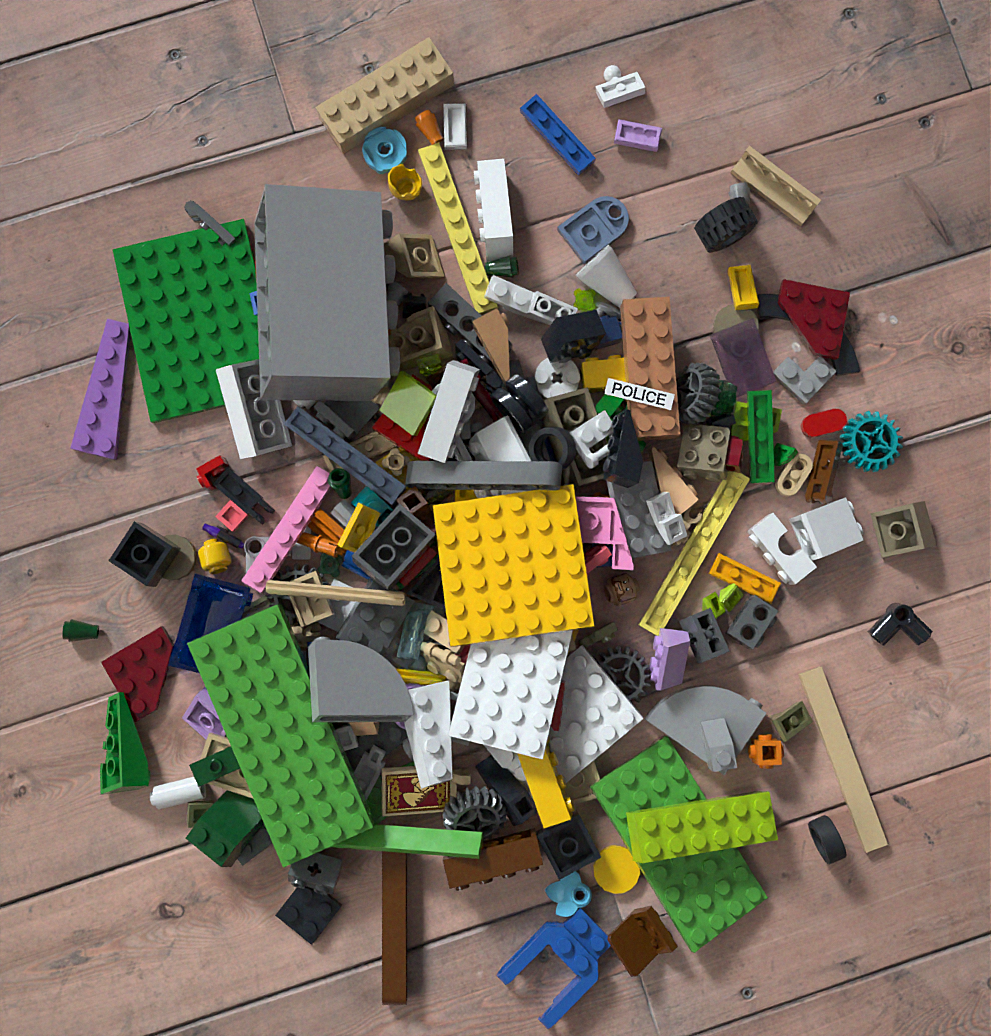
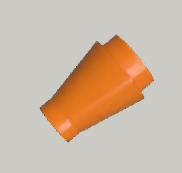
M425 110L415 117L417 128L430 141L431 145L443 141L434 113H431L430 110Z

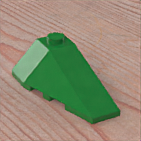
M124 692L116 693L108 697L105 726L109 730L106 741H103L102 749L107 751L105 763L100 765V795L139 790L149 786L150 780L148 761Z

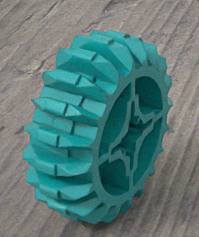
M866 411L864 415L859 413L855 415V419H849V425L843 427L845 434H841L839 438L845 440L842 443V448H846L847 451L843 452L842 456L849 455L851 458L847 462L849 464L856 462L855 469H860L863 466L864 472H868L870 469L872 472H878L879 468L885 470L888 468V465L895 463L894 458H898L901 455L897 450L903 448V445L898 443V441L903 439V436H897L896 433L901 428H894L892 425H894L895 420L888 422V415L884 414L880 417L879 411H875L873 414L870 411ZM862 425L875 426L870 433L858 430ZM883 433L886 437L887 442H885L882 438ZM871 437H872V443L874 444L873 446L870 445L871 440H869V438H871ZM856 441L860 444V451L856 446ZM873 451L884 453L880 459L867 458Z

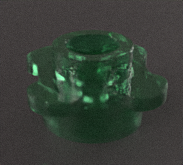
M325 553L321 554V562L318 567L319 574H330L332 577H338L340 575L339 567L343 562V558L340 555L334 558Z

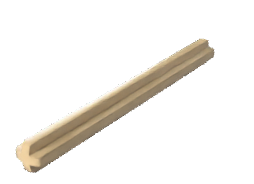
M268 580L266 583V592L269 594L403 606L406 601V594L404 592Z

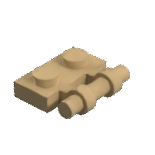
M420 642L418 648L424 652L423 656L427 662V668L432 673L446 676L452 682H462L466 665L461 662L459 656H456L451 650L440 649L437 644L432 642Z

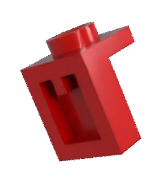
M219 455L196 468L199 474L196 476L197 480L203 488L206 487L211 491L216 489L210 477L221 475L225 468L229 466L227 460Z

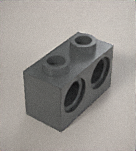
M750 595L725 634L747 649L758 648L765 638L763 633L767 627L770 629L777 620L775 615L778 610L756 595ZM759 607L763 609L765 614L762 620H758L755 617V611ZM745 627H749L752 631V636L748 640L742 635Z

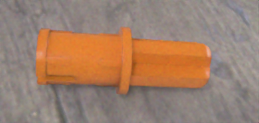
M303 532L297 541L298 544L312 548L316 553H325L334 558H337L341 552V547L337 545L338 543L327 540L322 535L317 537Z

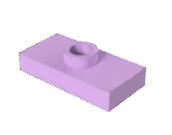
M618 120L614 144L657 152L662 128Z

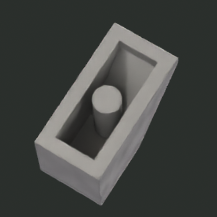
M717 718L700 721L708 769L716 772L737 768L733 742L725 719Z

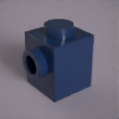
M609 315L600 317L606 335L600 341V344L595 347V350L621 343L622 325L621 322H618L617 317L610 318Z

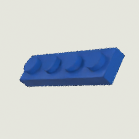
M537 94L520 107V113L578 176L595 162L596 158Z

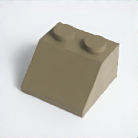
M925 501L870 513L882 558L936 546Z

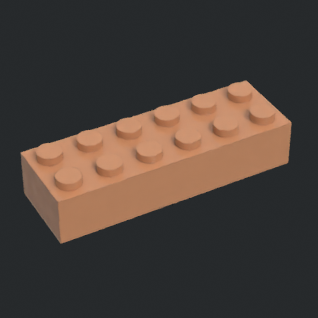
M670 297L623 299L620 312L626 382L675 394L671 410L627 400V407L632 416L638 441L676 439L680 435Z

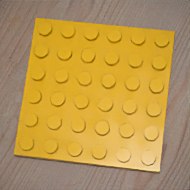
M573 484L561 486L560 490L556 491L531 490L433 505L451 647L594 627Z

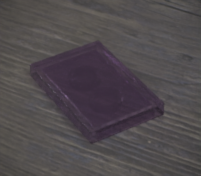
M754 318L710 335L732 398L740 397L747 394V391H755L776 382Z

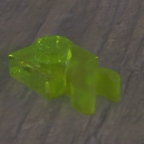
M439 354L416 360L420 374L423 373L424 376L436 373L442 367Z

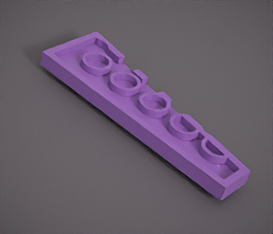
M111 319L106 321L70 447L73 450L117 460L120 437L119 423L120 419H122L121 405L125 392L123 388L124 378L127 373V358L131 337L130 327L127 323Z

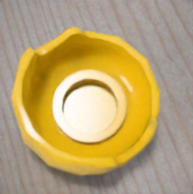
M404 164L393 167L388 173V187L394 197L405 201L413 200L419 196L422 190V178L414 168L408 169Z

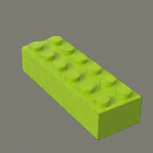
M769 791L748 792L626 812L633 861L639 863L778 840Z

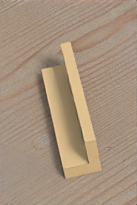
M751 146L745 150L742 158L731 171L732 175L743 183L746 182L749 188L799 226L805 222L821 201V199Z

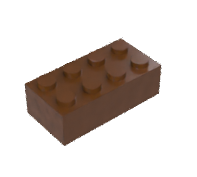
M535 828L493 838L492 840H485L482 843L480 859L443 856L449 889L455 888L456 891L469 888V884L479 882L480 885L490 883L494 877L498 876L510 878L521 870L533 872L540 869L539 866L543 865Z

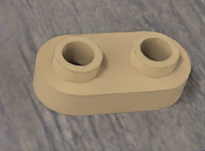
M797 454L794 459L786 464L775 484L779 494L791 496L799 491L813 466L811 459L807 455ZM797 462L802 465L801 470L796 469L795 465ZM785 481L790 483L789 489L784 488L783 483Z

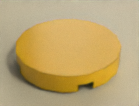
M610 845L603 848L599 852L601 858L594 861L593 874L598 885L605 891L613 894L625 893L631 890L638 881L640 868L633 861L628 848L620 845Z

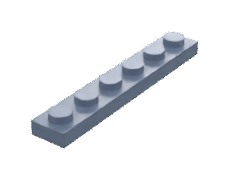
M297 406L284 425L393 506L397 502L396 499L406 490L407 487L299 406Z

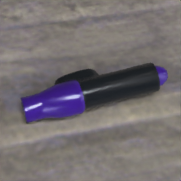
M206 523L203 525L202 530L214 538H218L236 548L244 547L242 540L228 534V530Z

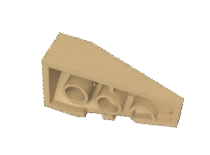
M433 306L412 314L407 318L406 323L398 329L395 328L390 331L391 334L388 336L389 347H398L399 371L432 364L453 356L448 334Z

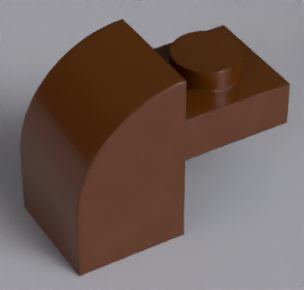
M413 487L396 499L398 504H401L436 534L434 513L416 487Z

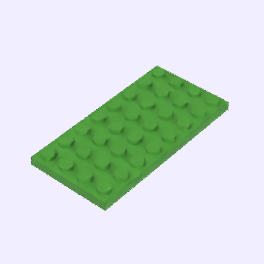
M663 736L590 786L632 857L626 812L706 799L668 736ZM737 847L648 863L636 862L686 945L693 953L768 898Z

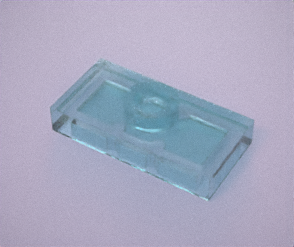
M407 613L398 648V658L418 660L424 638L427 613Z

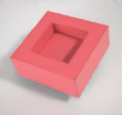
M230 499L215 517L232 532H235L249 514L245 513Z

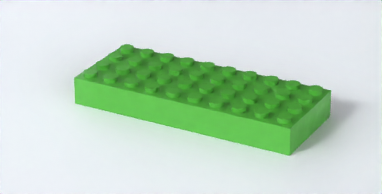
M282 604L274 605L187 643L283 868L373 828L375 820L333 723L312 722L309 667Z

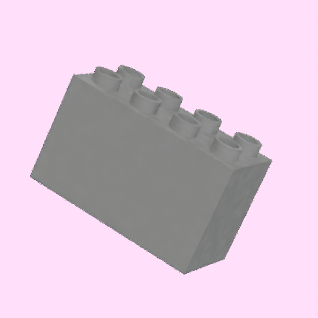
M265 184L254 221L260 399L371 401L382 387H388L390 375L397 376L400 368L398 347H389L388 329L394 330L396 328L398 318L396 301H386V284H393L395 278L394 256L384 255L383 239H390L392 236V211L382 210L381 192Z

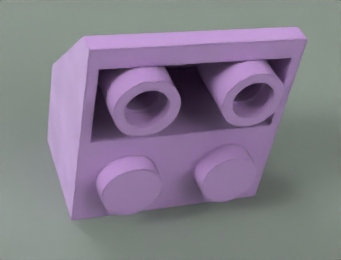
M660 628L659 636L655 635L653 649L656 650L655 657L650 659L649 670L652 671L651 681L655 682L656 690L661 691L682 684L690 645L688 632Z

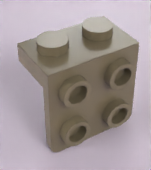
M686 424L684 426L677 468L684 478L694 480L697 477H701L711 482L726 480L728 471L725 463L730 439L729 428Z

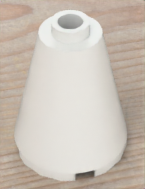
M609 245L596 254L576 274L580 281L619 308L623 299H636L634 296L637 292L613 248Z

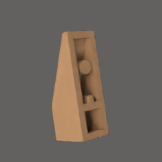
M496 308L472 321L478 338L506 386V381L510 378L507 327L510 324L505 314H500Z

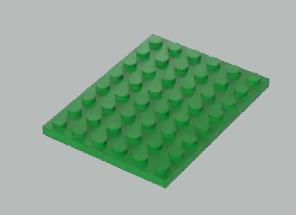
M244 219L220 224L236 239V242L231 247L226 243L222 246L218 242L219 235L212 229L208 228L205 230L201 228L112 249L151 423L225 407L216 369L259 359L258 316L254 315L250 293L257 291L256 268Z

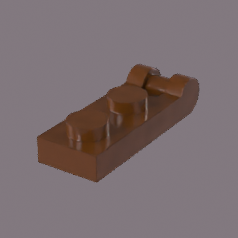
M818 440L805 493L807 503L820 501L821 504H830L832 502V488L843 447L840 441Z

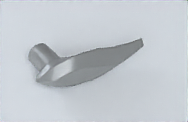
M603 302L595 303L598 307L596 310L599 317L606 313L610 317L616 316L617 319L621 320L620 310Z

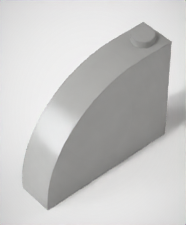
M329 637L316 638L308 647L312 722H405L413 716L411 698L401 675L387 659L373 649L355 642L330 640Z
M698 685L682 688L665 696L651 708L644 719L707 763L700 721L724 718L733 742L735 758H737L766 715V712L761 709L763 705L753 698L747 700L730 690L715 686ZM722 770L719 772L725 775L728 770Z

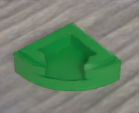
M777 443L774 447V466H781L790 462L796 457L798 451L793 447Z

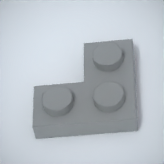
M819 356L804 372L792 359L787 357L771 375L805 405L836 373V370Z

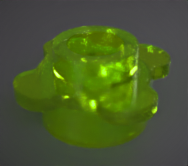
M577 288L574 291L575 303L573 307L578 308L577 311L594 310L596 292L593 289L586 291Z

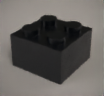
M597 310L556 317L542 336L541 341L550 363L558 361L559 363H565L572 358L579 357V359L589 357L595 347L600 344L606 332Z
M134 521L108 561L145 586L156 587L181 548L147 525Z
M577 810L573 812L571 820L536 831L537 838L559 880L601 858Z

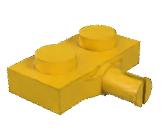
M358 503L337 545L355 553L374 532L375 524L381 513Z

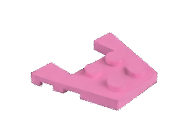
M575 496L582 543L613 544L612 569L634 570V563L615 498Z

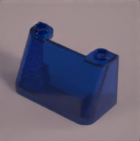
M195 573L168 666L199 673L187 643L240 621L245 606L250 607L254 593L250 592V587Z

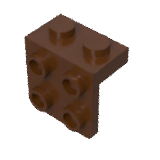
M652 906L634 909L608 935V942L631 977L638 976L658 954L672 953L678 947L673 940L672 934L666 929L659 914Z

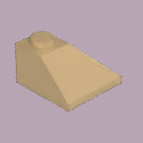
M398 233L384 243L385 255L394 256L395 270L408 278L444 277L432 235Z

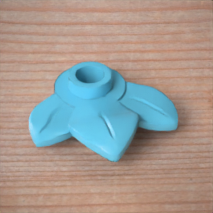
M576 871L545 888L547 896L552 901L558 903L556 915L562 917L573 915L578 908L587 906L592 899L590 888L581 882L580 875ZM577 891L583 892V900L576 898L575 894Z

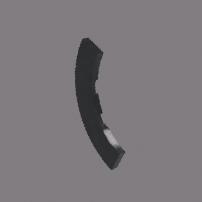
M779 294L757 295L759 318H778L791 321L785 310H782L777 303ZM844 332L839 358L836 360L831 359L836 370L835 376L860 372L855 351Z

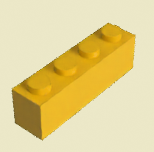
M621 355L609 356L607 360H599L597 357L588 358L581 364L583 388L588 387L589 393L605 391L608 378L626 382L624 358H621Z
M549 736L543 759L517 753L544 828L571 820L573 811H575L571 797L567 798L564 790L567 788L564 776L562 774L559 775L556 768L559 765L557 756L554 751L551 752L549 749Z

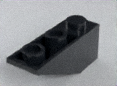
M626 409L617 414L612 421L613 433L607 445L609 453L603 465V471L605 472L603 480L630 488L639 483L643 459L630 410Z
M492 755L475 766L490 790L493 789L502 798L503 804L506 806L507 817L513 826L522 824L538 812L534 800L525 787L508 768H502Z

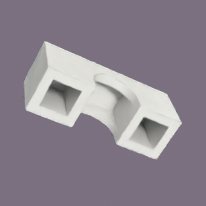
M774 513L768 514L747 531L750 535L748 538L755 547L759 546L764 552L763 558L766 562L776 567L779 571L777 573L778 577L785 584L794 585L817 568V566L803 549L796 550L790 556L780 551L778 547L779 538L788 530Z

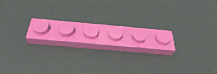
M316 466L241 580L243 584L263 595L266 590L267 581L274 578L331 490V486L328 484L329 472Z

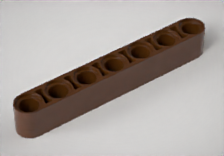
M382 851V1005H407V853Z

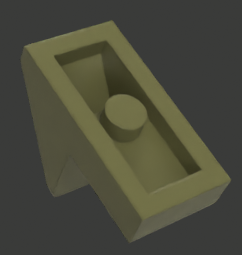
M803 701L794 703L783 712L769 716L783 742L788 741L813 722Z

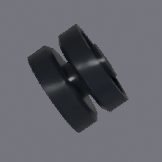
M514 374L506 381L507 390L498 388L490 395V399L503 417L509 416L514 428L520 433L525 434L533 427L532 418L541 420L549 413V409L536 390L521 376Z

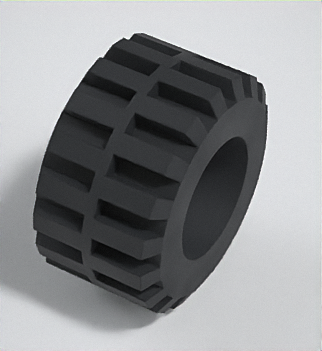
M736 197L725 201L706 213L697 222L694 229L707 252L711 253L725 249L742 239L754 229L758 220L745 198Z

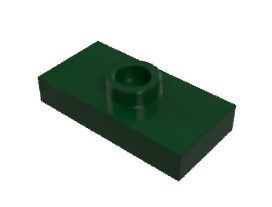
M231 746L189 765L198 787L240 769Z

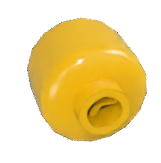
M210 539L205 541L204 546L198 550L201 567L204 571L214 575L228 570L227 567L231 564V557L226 543L218 542L217 539Z

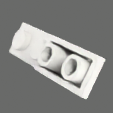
M494 275L490 279L484 296L485 299L502 305L503 309L551 325L556 317L576 314L578 308L538 291L534 293Z

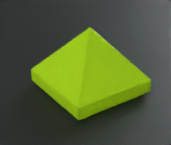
M733 583L720 590L719 601L730 612L744 594Z
M716 592L703 598L702 611L711 608L715 619L726 612Z

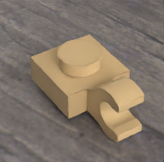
M691 507L683 512L682 518L687 536L676 541L673 545L678 546L681 542L684 544L691 533L688 529L691 524L697 523L701 519L702 514L700 512L696 515L695 519L689 517Z
M319 622L309 624L304 630L301 626L292 627L300 648L307 647V642L321 637L320 632L314 633L321 630Z

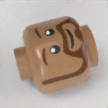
M628 573L610 577L607 579L606 585H604V594L609 603L612 602L616 606L635 601L637 592L640 590L637 579L632 578Z

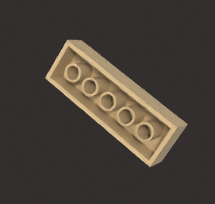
M430 37L321 103L316 107L319 119L342 154L364 142L366 135L373 129L388 127L454 86L453 72Z

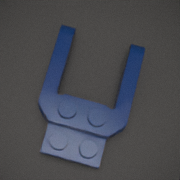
M578 908L563 923L546 921L501 967L496 975L505 985L509 984L548 944L551 945L552 950L577 976L553 999V1004L544 1012L542 1017L539 1016L538 1020L547 1029L556 1024L597 982V959L611 946L608 942V934L582 908Z

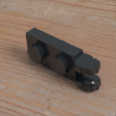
M461 339L455 344L456 359L459 362L467 359L469 366L480 369L478 374L486 384L488 392L492 394L498 388H502L503 382L499 375L466 342Z
M229 467L213 483L216 488L246 514H250L262 525L266 520L262 515L253 510L257 504L262 505L268 513L273 514L276 511L263 500L264 497Z

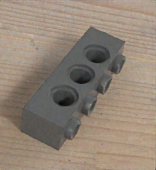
M446 283L428 301V307L433 306L439 318L446 324L445 328L453 336L457 334L488 365L490 364L495 368L485 348L479 344L480 339L475 330L471 332L463 330L465 324H473L472 321L482 315ZM450 308L458 310V314L453 317L448 316L446 312ZM508 340L510 352L513 344Z

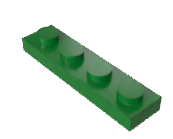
M772 390L747 391L750 483L775 482Z

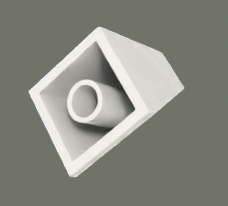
M846 497L789 519L801 549L804 550L811 560L820 559L863 541V529L858 522L856 523L853 516L855 513L854 507L850 501H847Z

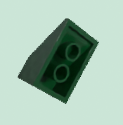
M226 790L199 818L185 839L220 867H232L262 825L263 820L253 798Z

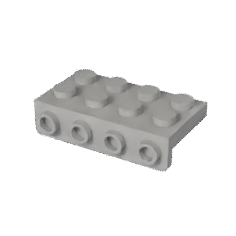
M652 461L643 462L639 483L630 488L607 481L610 498H615L632 559L672 551L671 546L666 544L659 533L646 500L660 494Z

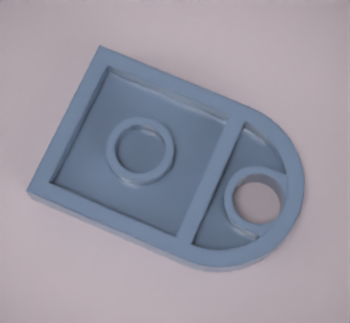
M599 197L559 225L557 231L582 263L585 264L603 248L611 245L624 234L629 221L628 211L624 204L614 197ZM612 208H617L621 215L613 218L609 215L608 211Z

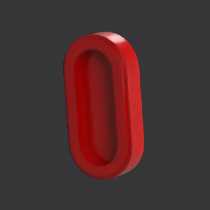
M836 408L814 413L802 420L801 431L810 438L838 432L846 426L847 416L842 410Z

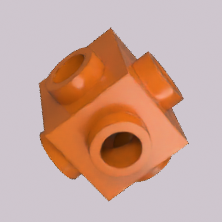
M758 734V738H751V744L748 745V756L752 759L753 763L759 765V768L772 769L774 768L773 765H782L784 748L781 741L773 738L772 734ZM762 746L767 748L765 754L762 753Z

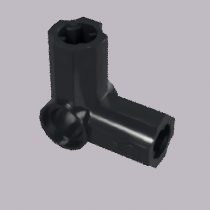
M900 603L890 604L886 609V613L867 631L882 646L900 629L918 646L926 642L933 632L914 614L910 606ZM902 608L903 617L898 620L896 612Z

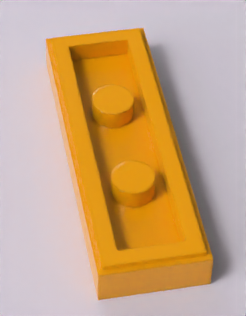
M717 553L708 572L709 575L730 585L736 584L740 590L756 595L769 604H772L781 585L780 582L720 553Z

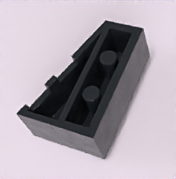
M438 557L436 562L427 572L425 571L421 576L422 578L406 594L446 610L440 559Z

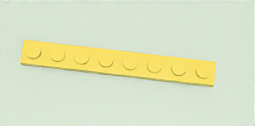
M439 143L418 149L473 307L481 315L491 312L496 308L498 309L497 303L484 298L489 280Z
M727 472L726 480L720 482L702 513L701 519L697 522L638 624L640 627L656 636H659L660 628H665L750 478L741 473Z

